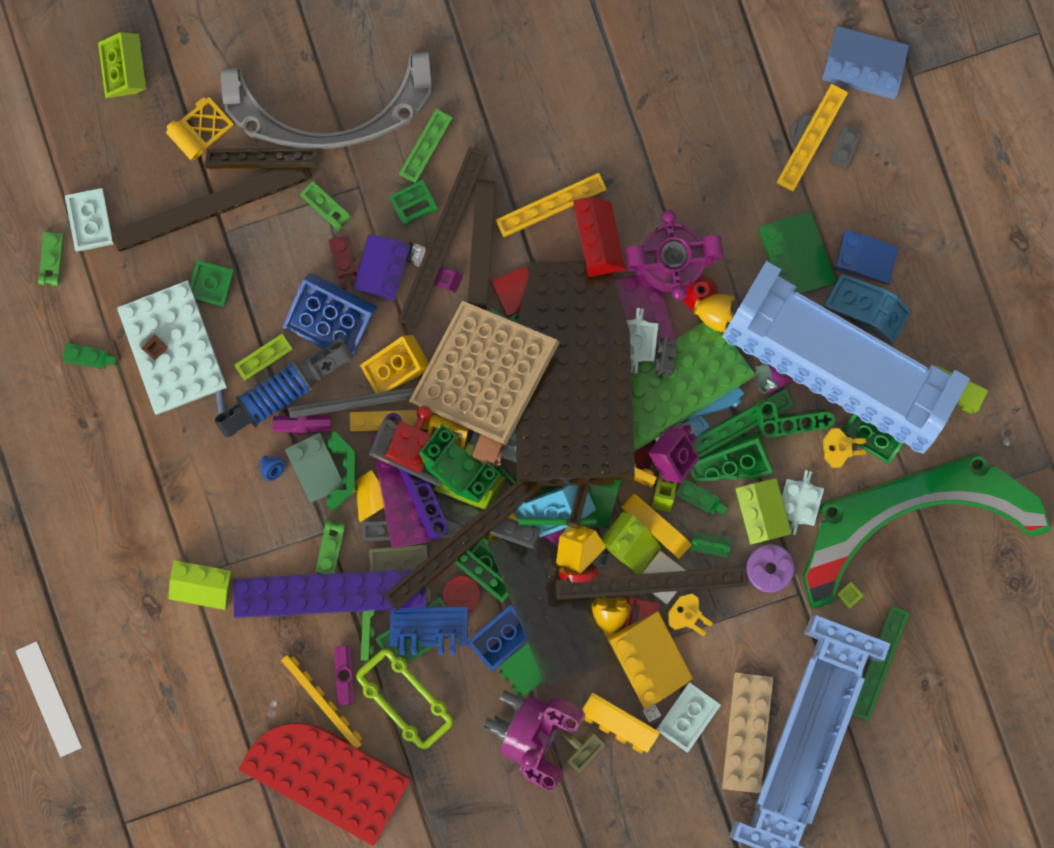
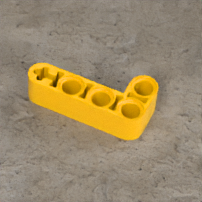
M633 493L621 506L627 514L634 515L678 559L691 547L692 544L636 494Z

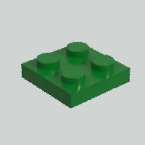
M197 260L190 283L195 299L224 307L234 270Z

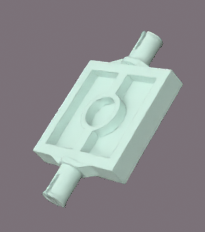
M636 308V318L630 321L627 320L630 330L631 373H633L634 369V374H638V363L643 361L654 363L658 324L648 323L643 320V308H641L640 316V308Z
M805 470L802 481L787 479L782 495L788 521L791 522V532L794 527L793 535H796L799 524L815 525L824 488L816 487L810 483L813 472L809 471L807 478V470Z

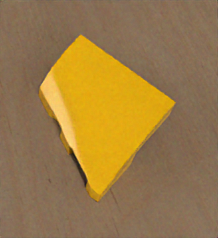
M372 470L356 480L360 523L384 508L379 481Z

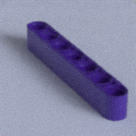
M389 413L385 417L386 420H391L397 425L402 421V418L397 413ZM399 469L427 535L434 540L441 538L446 533L448 525L430 483L419 477L415 480L411 477L410 473ZM418 490L424 491L426 497H421L418 494ZM426 508L432 509L433 515H429L426 512ZM433 525L439 526L441 532H436L433 528Z

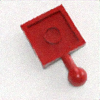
M421 406L417 409L418 419L414 427L403 421L398 423L385 454V457L419 473L424 466L419 452L432 436L421 431L425 421L429 420L432 416V411L428 406Z

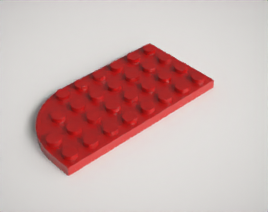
M288 723L267 731L251 746L238 769L372 846L378 840L411 780L410 777L361 749L354 747L331 732L307 723Z

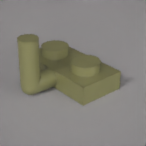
M566 730L562 733L563 737L575 747L565 760L578 773L606 746L592 731L581 742Z

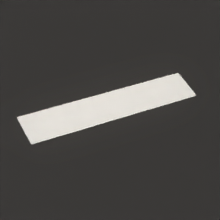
M37 641L16 650V654L60 757L81 749L78 737Z

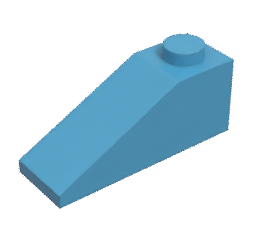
M737 387L686 420L728 410L731 406L735 408L743 401L741 397L744 393Z

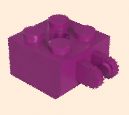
M684 425L682 428L668 427L648 452L664 481L682 483L699 460V456L693 447L697 437L693 433L690 434L692 431L690 425Z

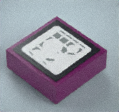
M658 703L646 709L643 707L639 709L648 726L665 717Z

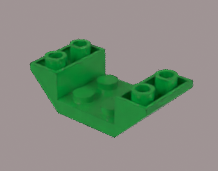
M441 424L419 452L426 469L456 495L479 503L501 473L487 461L479 464L453 441L456 435L444 424Z
M332 432V437H328V448L332 450L334 455H347L343 458V467L347 469V475H343V487L346 490H331V494H327V506L330 507L332 512H337L356 494L357 454L337 432Z

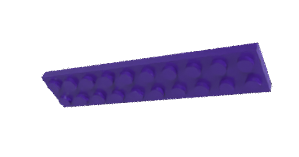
M414 569L233 579L234 618L396 610L384 595ZM427 587L399 610L427 608Z

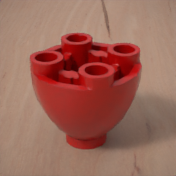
M701 275L696 283L686 289L687 295L682 301L690 311L694 312L697 299L702 300L708 296L718 294V287L710 277ZM703 287L705 292L699 293L698 288Z

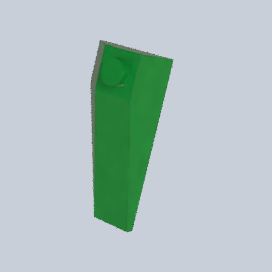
M760 431L699 458L690 473L694 482L717 481L718 479H756L772 473L773 469L767 447Z

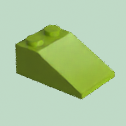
M624 512L620 514L601 539L606 549L633 574H642L662 548L649 530L634 515Z

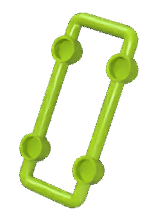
M382 649L362 666L356 674L358 682L363 686V694L367 698H373L403 730L402 736L406 741H413L418 748L427 749L453 726V718L446 710V703L441 699H436L407 668L408 663L404 657H397L390 649ZM385 656L392 661V669L397 673L402 672L431 704V712L436 716H442L446 721L424 742L418 737V729L414 725H407L379 694V686L375 682H368L364 677Z

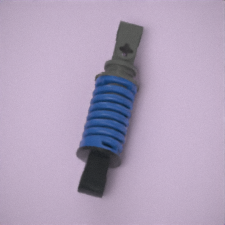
M337 339L310 358L306 357L301 364L291 361L289 365L279 370V374L274 373L273 378L268 377L267 382L262 381L261 386L256 385L254 387L255 391L249 389L248 392L236 396L237 404L216 416L214 422L224 437L233 436L237 431L250 423L256 428L259 423L266 420L265 414L271 417L273 412H279V408L284 409L285 404L290 405L291 399L296 401L298 396L302 397L306 393L312 392L311 384L315 383V381L319 382L322 380V377L331 373L342 364L349 362L352 358V353L343 339Z

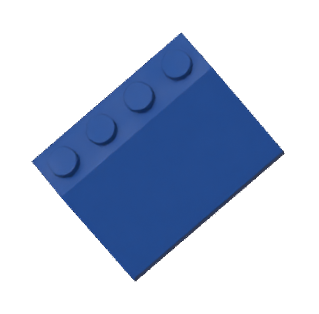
M309 273L300 285L282 328L323 349L333 341L343 339L353 358L372 321L377 306Z

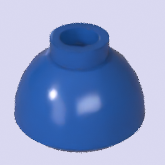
M264 456L260 460L261 475L266 481L277 479L285 469V461L277 456Z

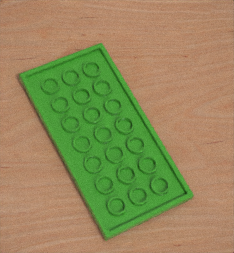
M702 322L676 338L677 350L675 359L668 357V360L675 361L673 374L670 378L663 377L661 373L657 378L655 377L656 370L653 367L655 360L658 359L657 352H655L654 363L644 361L638 363V374H634L633 369L631 379L634 452L662 435L668 427H675L755 377V373L735 345L729 344L722 337L723 332L716 331Z

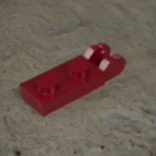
M347 235L329 239L337 278L339 277L341 289L346 290L343 276H351L352 286H354L356 279Z

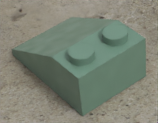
M320 433L285 449L310 503L326 497L327 494H331V490L344 488L342 478Z

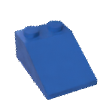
M845 230L834 270L889 285L898 247L864 234Z

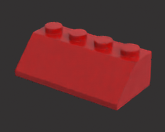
M595 197L573 200L574 214L588 277L626 270L611 202Z

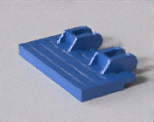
M468 607L391 610L390 647H398L399 643L400 655H405L406 639H412V655H417L418 639H420V647L437 646L438 639L439 655H443L445 651L444 639H450L451 655L456 654V638H459V646H467Z

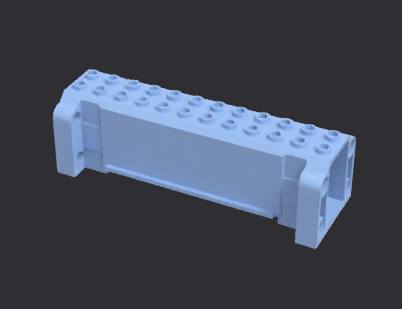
M766 261L722 337L729 344L742 348L746 354L754 355L762 363L773 366L779 373L792 377L796 383L806 385L812 392L825 396L829 402L837 403L848 413L856 414L862 421L875 425L879 431L894 436V439L898 442H904L911 446L912 450L924 454L944 428L970 378L956 370L949 375L933 365L928 368L798 292L794 293L796 286L779 277L781 269Z
M817 615L810 617L804 634L818 640L813 655L808 660L754 806L755 811L750 825L734 821L729 835L731 839L754 848H805L800 846L799 842L807 823L812 824L865 680L861 677L866 660L868 658L873 661H884L890 643Z

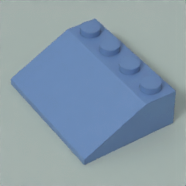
M836 26L822 80L895 99L902 80L909 45Z

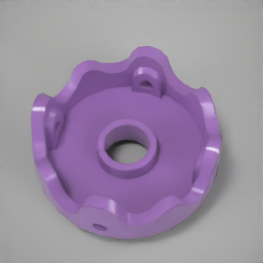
M774 544L763 545L755 549L748 557L746 564L748 580L757 590L767 593H775L787 587L792 581L795 572L794 561L790 553L783 547ZM767 563H773L776 566V571L773 574L766 572L765 566Z

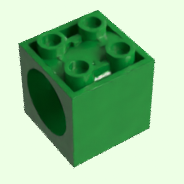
M530 642L526 643L499 666L501 668V671H499L501 676L506 681L510 679L514 684L511 688L518 696L522 694L524 697L554 672Z

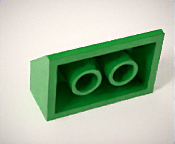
M852 413L842 430L851 439L866 438V443L855 445L867 450V452L889 465L904 444V442L901 443L895 440L894 436L879 431L875 425L862 421L854 413Z

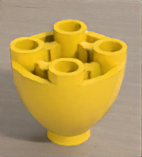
M715 294L702 300L697 299L694 314H697L708 327L725 333L727 322L730 323L733 317V312L730 311V308L733 306L735 297L726 294Z
M602 596L596 597V600L592 602V614L597 626L601 630L600 634L609 637L616 633L624 625L630 613V605L624 597H616L614 599Z

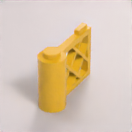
M210 97L200 99L195 103L197 107L180 121L176 122L174 120L166 127L168 129L166 134L191 161L200 157L209 146L234 127L232 121ZM210 104L214 109V115H202L203 108ZM191 118H200L199 127H191L187 121ZM202 118L213 119V128L201 127ZM215 119L224 120L228 125L223 129H216ZM201 131L212 132V138L205 142L201 138Z

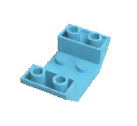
M578 485L563 486L562 488L529 499L514 512L518 522L519 517L570 518ZM589 492L581 518L587 517L596 510ZM529 525L541 529L540 537L569 527L566 525Z

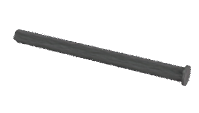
M416 387L289 407L290 418L408 400L412 397Z

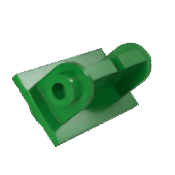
M693 532L690 551L728 558L731 539Z

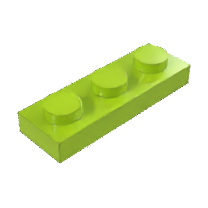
M281 334L234 366L246 382L293 351L284 335Z

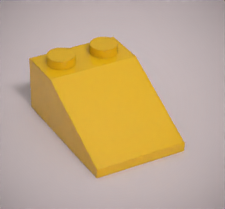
M406 335L362 363L360 367L374 392L380 393L395 390L425 372L429 362L414 335Z

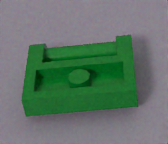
M423 179L389 196L404 227L430 212L438 211ZM427 200L429 205L405 216L404 211Z

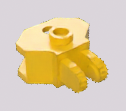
M839 428L831 429L823 439L825 461L832 468H840L847 458L867 455V450L852 451V444L866 443V438L851 439ZM830 445L834 446V451L829 450Z
M693 594L679 597L668 612V626L674 630L684 627L692 628L704 637L705 631L695 625L697 619H700L707 626L711 627L713 625L699 611L698 597ZM679 606L683 608L682 613L677 611Z

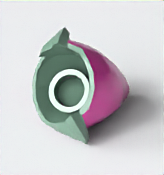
M757 364L755 367L758 388L763 394L773 393L785 384L794 381L792 377L779 373L776 368L769 364Z

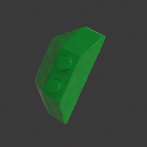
M485 538L480 540L454 563L502 603L515 588L512 560Z

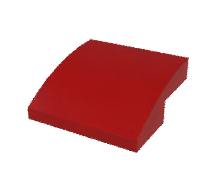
M526 266L491 281L507 318L520 312L529 276Z

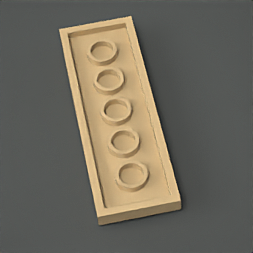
M734 673L722 789L760 793L773 677Z

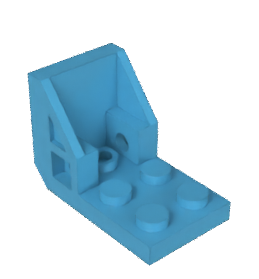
M843 273L824 305L828 310L858 321L864 328L892 344L895 343L911 313V310L904 302L890 291Z

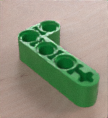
M765 398L757 401L755 406L758 430L767 437L828 429L833 426L835 421L832 413L825 409L777 415L776 405ZM769 404V411L763 413V406ZM824 415L827 416V418L824 419V422L819 420L823 419ZM808 417V424L802 426V420ZM790 420V426L784 429V422ZM771 423V429L769 431H765V425Z

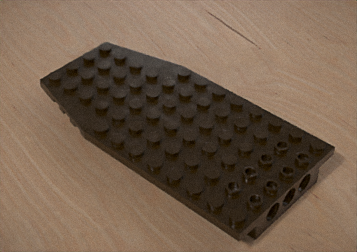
M585 261L532 262L517 323L557 339L560 343L516 425L517 482L537 481V486L615 485V480L635 479L630 330L613 274L608 273L588 277Z

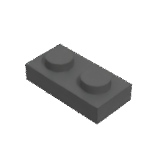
M843 126L829 163L847 169L861 133Z

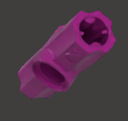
M286 415L273 416V433L303 435L311 434V432H331V415H308L290 418V416Z
M351 646L334 647L337 704H355ZM342 670H347L350 674L347 681H342L339 678Z

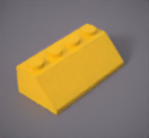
M594 693L590 694L582 708L585 713V721L590 724L593 721L600 725L598 728L607 734L610 731L615 733V739L624 744L626 741L633 744L632 749L641 754L643 751L648 753L660 734L659 731Z

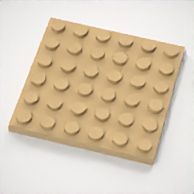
M462 301L409 402L418 407L428 406L432 413L506 445L560 342L557 339Z

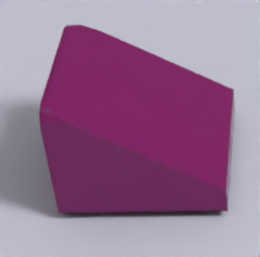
M441 267L434 285L456 293L462 280V275L456 271Z

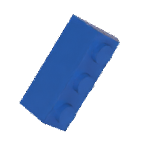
M510 605L473 636L467 644L489 670L493 672L534 637L536 633L515 608Z

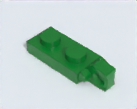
M66 342L62 361L86 367L105 369L106 365L116 366L118 359L108 356L109 352L103 349Z
M687 479L680 483L675 493L676 497L712 515L715 511L724 515L728 509L719 503L721 499Z

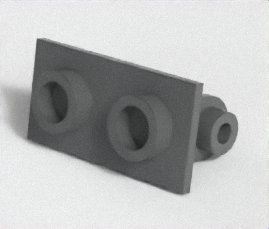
M665 336L657 344L656 352L658 353V359L655 360L653 367L656 370V378L660 373L665 378H670L673 374L675 361L668 360V357L675 359L677 344L675 340L667 341L668 336Z

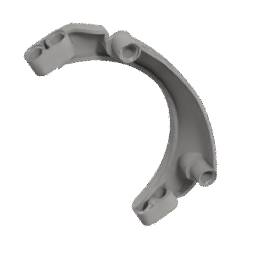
M429 52L410 53L407 72L401 87L391 102L379 114L352 129L334 133H313L287 126L268 114L251 95L240 68L221 69L223 104L225 105L226 113L239 127L244 128L246 134L250 137L297 148L331 149L355 145L378 138L410 124L413 121L414 113H419L430 98L432 87ZM402 111L410 112L408 118L400 117ZM251 123L258 125L255 131L248 130V126Z

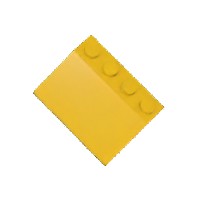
M658 611L607 637L615 656L644 709L663 700L693 679Z

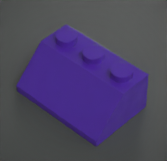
M368 235L353 290L386 301L395 300L410 245L394 239Z

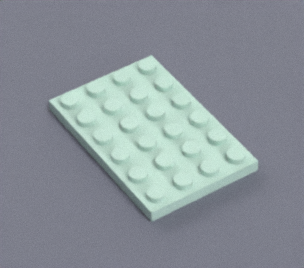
M188 280L117 308L155 415L227 388ZM151 332H154L168 346L155 361L140 347V343Z

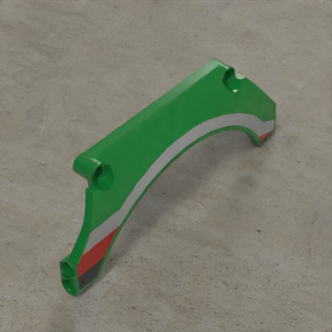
M971 453L825 501L820 507V512L825 520L820 521L815 543L802 575L812 609L832 604L839 582L855 553L876 531L901 515L924 507L943 504L974 506L1003 516L1032 538L1050 532L1042 500L996 466H988L986 460L980 455ZM979 459V465L973 467V461ZM834 507L833 514L827 515V509Z

